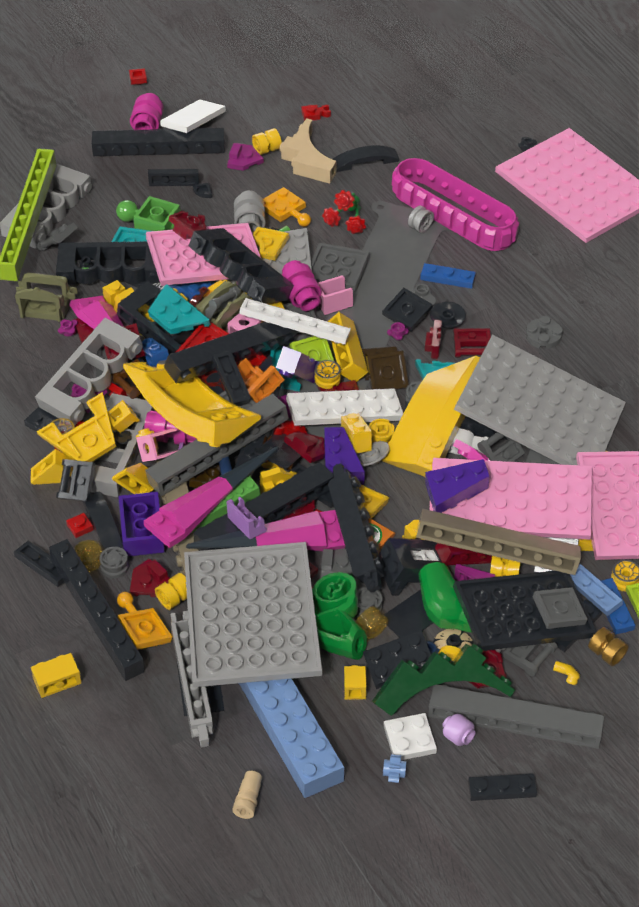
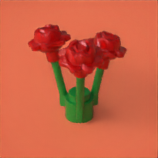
M341 190L340 193L335 195L336 199L334 200L338 209L334 210L332 207L329 209L325 208L322 215L324 222L331 227L334 225L338 226L341 217L338 215L342 210H355V217H349V220L346 221L347 230L351 231L352 234L362 233L366 229L365 219H361L359 216L361 209L359 206L360 199L355 193L351 194L350 191Z

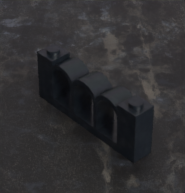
M217 228L194 231L188 246L198 255H203L204 259L211 265L220 267V272L225 277L236 281V285L254 301L267 304L287 301L294 285L227 230Z
M147 241L59 243L56 276L66 277L68 285L75 284L76 282L91 284L98 279L110 284L116 280L121 281L123 278L130 283H141L145 280L150 283H160ZM84 256L90 257L91 260H96L95 264L90 268L81 269L77 267L78 260H81ZM127 259H145V263L138 268L126 266ZM102 260H121L120 264L114 268L102 267Z
M147 281L118 303L117 316L129 325L136 323L141 335L145 338H153L165 347L170 355L181 347L180 344L188 339L199 325L193 326V330L181 331L170 337L162 331L163 327L156 321L151 322L143 315L148 312L161 292L157 286Z

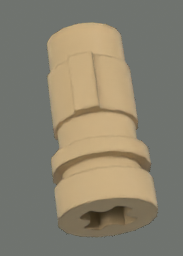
M247 771L245 773L239 793L236 796L233 813L240 818L250 819L254 816L257 806L256 799L262 780L261 774L256 771Z

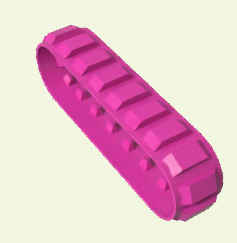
M406 159L400 162L394 169L392 174V190L403 203L414 209L420 205L425 207L426 210L433 212V220L486 250H504L515 242L518 235L519 222L514 210L423 159ZM413 182L430 187L498 227L479 221Z

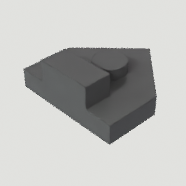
M345 548L337 550L323 549L321 578L330 573L337 572L353 574Z

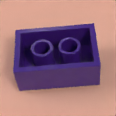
M158 492L118 496L123 548L127 555L137 556L164 553V543L144 527V520L159 511Z

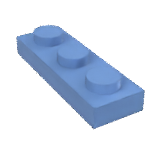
M581 564L578 565L575 575L570 574L576 589L606 616H609L623 605L620 597Z

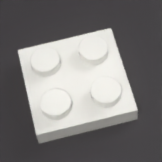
M425 713L384 721V729L392 755H401V760L436 753L437 748Z

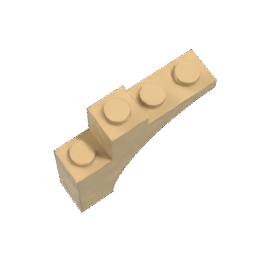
M306 118L304 123L299 126L298 132L293 137L287 136L285 141L281 143V159L292 161L293 174L331 183L336 175V160L324 156L313 146L310 141L312 120Z

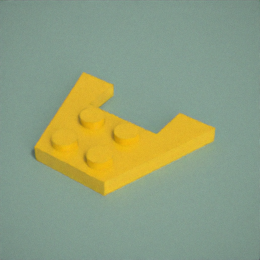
M103 392L86 402L94 414V417L64 435L60 433L54 422L38 430L37 434L65 455L77 461L92 462L114 449L116 443Z

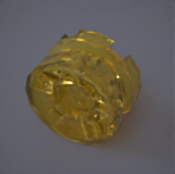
M84 540L74 547L75 552L88 572L100 567L101 547L97 542Z
M370 607L358 617L356 622L365 631L367 638L373 639L385 629L388 618L381 614L378 608Z

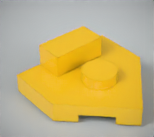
M280 467L261 472L260 495L276 487L279 483L287 481L297 473L287 472Z

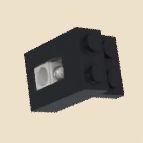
M388 538L380 553L384 563V568H382L384 572L383 578L392 596H399L408 582L420 583L419 572L425 565L434 562L442 563L435 549L436 542L420 539Z

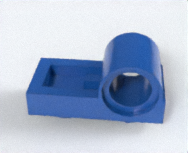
M153 338L142 340L144 357H146L149 366L157 367L159 361L167 360L169 354L165 347Z

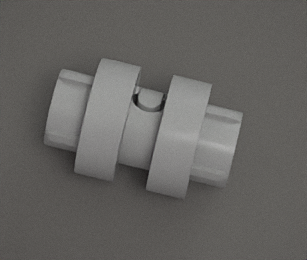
M248 190L242 192L234 201V224L248 223L252 234L257 227H265L264 200L260 195Z

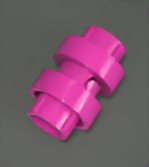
M146 93L136 99L130 117V124L134 130L158 129L164 107L157 95Z
M298 260L285 264L282 269V276L294 285L289 296L292 305L301 308L303 311H310L316 308L321 301L322 291L318 282L314 279V274L310 267Z
M149 411L146 415L144 429L149 428L150 431L158 432L176 428L157 411ZM178 428L177 431L156 436L157 442L167 443L169 438H174V444L179 445L180 442H183L184 446L197 439Z

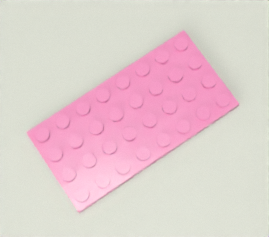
M433 458L432 470L477 460ZM485 461L489 473V488L468 500L465 499L459 502L456 507L442 512L443 514L540 537L590 540L592 466ZM430 501V510L433 511L432 504Z

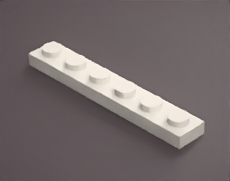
M245 298L239 313L250 318L259 319L344 345L351 328Z

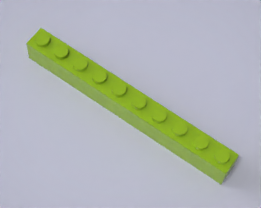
M37 149L0 255V280L18 281L57 166L54 150Z

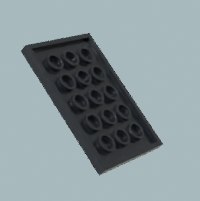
M546 571L455 581L453 584L454 591L475 641L483 651L592 638L597 632L570 574L559 571ZM573 587L587 617L586 624L547 629L533 599L534 592Z

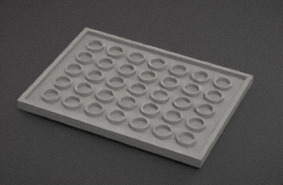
M492 335L454 410L561 465H577L576 455L578 452H605L626 402Z
M306 542L184 552L193 687L322 676Z

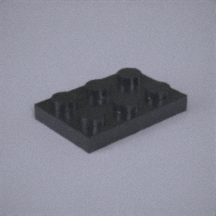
M422 630L363 651L376 689L384 685L401 660L406 663L409 660L419 667L417 670L419 672L431 656Z

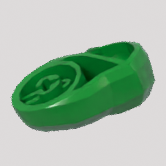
M440 562L425 565L419 572L422 601L428 619L441 629H457L472 633L454 591L453 584L455 579L449 568Z
M330 573L323 576L312 588L319 647L340 656L359 660L366 649L367 636L361 626L354 620L358 612L357 584L354 577L347 573Z

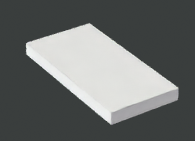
M198 100L160 120L162 127L188 133L224 113L226 108L223 105Z

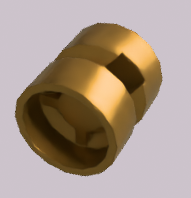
M606 627L598 630L588 645L589 649L595 654L602 655L601 658L610 666L618 664L627 653L629 647L620 638H615V634Z

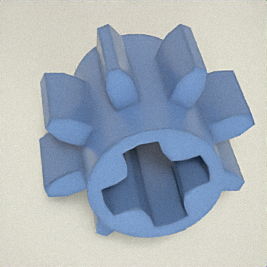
M391 754L390 760L384 759L383 776H389L388 782L399 783V777L405 778L406 761H401V755Z

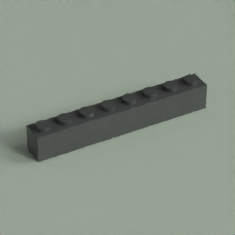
M274 394L269 395L246 409L261 415V419L234 440L221 444L220 447L209 446V443L200 442L196 439L146 469L148 483L160 496L165 495L288 420L286 405Z
M447 685L433 686L428 715L431 718L445 720L448 716L461 714L470 720L474 726L599 749L604 715H598L594 712H582L572 708L555 707L551 704L544 705L529 700H517L507 696L501 697L491 695L490 693L453 688Z

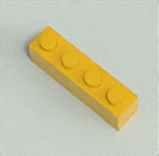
M338 312L327 322L351 328L350 335L345 345L335 343L334 341H331L336 361L341 368L340 374L351 381L355 380L357 382L368 373L354 321Z

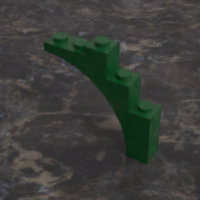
M465 643L452 663H449L451 658L443 652L440 654L433 652L419 672L417 671L419 667L409 660L406 663L401 660L372 702L392 716L404 702L416 693L430 686L445 682L469 681L482 683L496 688L511 697L515 690L510 687L512 682L504 676L498 678L494 675L495 670L485 663L482 666L486 657L482 655L483 650L474 643L472 646Z

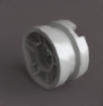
M421 205L417 206L409 216L408 225L423 233L431 226L434 214Z

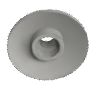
M383 441L373 442L372 451L357 453V457L362 466L376 465L388 454L390 447L388 443Z

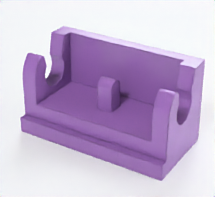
M241 497L238 498L239 503L237 506H235L232 499L227 501L228 518L249 539L267 531L264 519L261 516L257 519L245 507V502Z

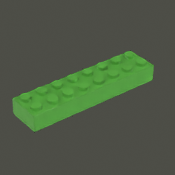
M248 476L191 533L211 523L214 519L227 514L228 500L232 499L235 506H237L239 497L246 503L260 496L258 485Z

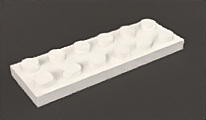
M395 389L287 393L286 397L294 426L340 424L341 416H346L350 413H359L365 422H372L379 418L389 421H400L403 415Z

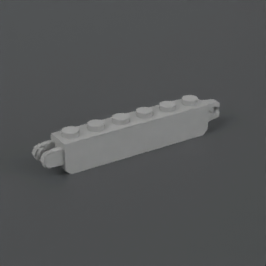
M183 611V620L177 621L175 613H171L172 638L192 738L199 737L200 747L209 746L208 735L213 734L212 717L206 687H193L188 611Z

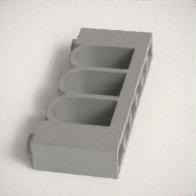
M56 164L57 166L44 203L52 205L54 208L42 207L39 216L41 222H37L30 247L37 249V242L46 239V236L53 230V223L65 218L66 209L77 205L79 197L83 198L91 191L90 175ZM56 188L58 190L67 192V194H60L52 190ZM18 204L0 222L1 235L7 238Z
M104 318L35 396L39 407L57 418L71 420L75 426L77 422L83 419L85 410L89 408L86 402L96 396L95 392L103 391L109 387L112 381L111 373L123 370V364L128 363V358L132 360L136 354L140 353L143 347L140 336ZM104 344L118 352L119 355L114 359L105 360L95 355V353ZM86 363L103 371L99 377L91 379L78 372ZM71 381L87 390L80 397H71L62 391ZM63 420V421H65L66 423L72 425V423H70L69 421Z
M112 393L109 400L105 401L107 411L123 400L133 409L140 421L134 424L136 425L134 430H124L130 431L132 438L130 441H127L125 449L114 448L94 460L118 463L116 469L95 465L91 492L100 491L101 494L118 498L123 487L113 481L112 477L122 470L133 466L139 453L135 436L139 434L138 431L144 429L147 413L155 411V409L147 400L131 399L128 396Z

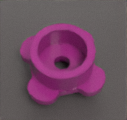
M64 319L60 322L59 334L64 336L75 334V326L78 324L76 320Z
M400 322L393 323L391 329L387 330V335L393 336L396 340H402L403 336L408 334V329Z

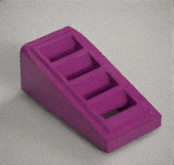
M460 564L455 566L454 579L457 581L495 577V574Z

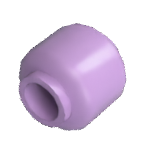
M454 714L448 716L443 722V735L455 745H467L473 740L475 736L474 724L463 715Z

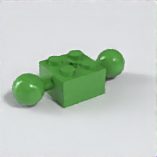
M151 196L147 198L139 210L137 205L130 200L120 202L116 208V213L120 220L124 222L134 220L135 229L149 231L173 230L174 224L168 221L169 216L180 212L179 204Z

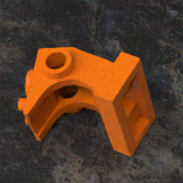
M247 358L237 366L248 393L255 403L268 397L284 381L281 374L272 365L264 373L259 367H253Z

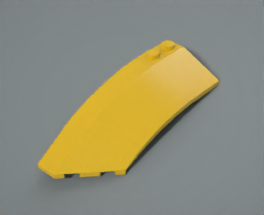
M473 356L425 376L389 442L390 450L382 459L383 462L425 477V472L432 471L433 458L446 457L465 418V415L454 410L480 357Z
M146 362L123 364V368L143 397L162 417L179 430L197 438V441L209 443V446L220 447L221 444L231 442L261 419V415L238 407L216 394L197 376L188 381L175 383L165 370V364L157 363V367L146 365Z

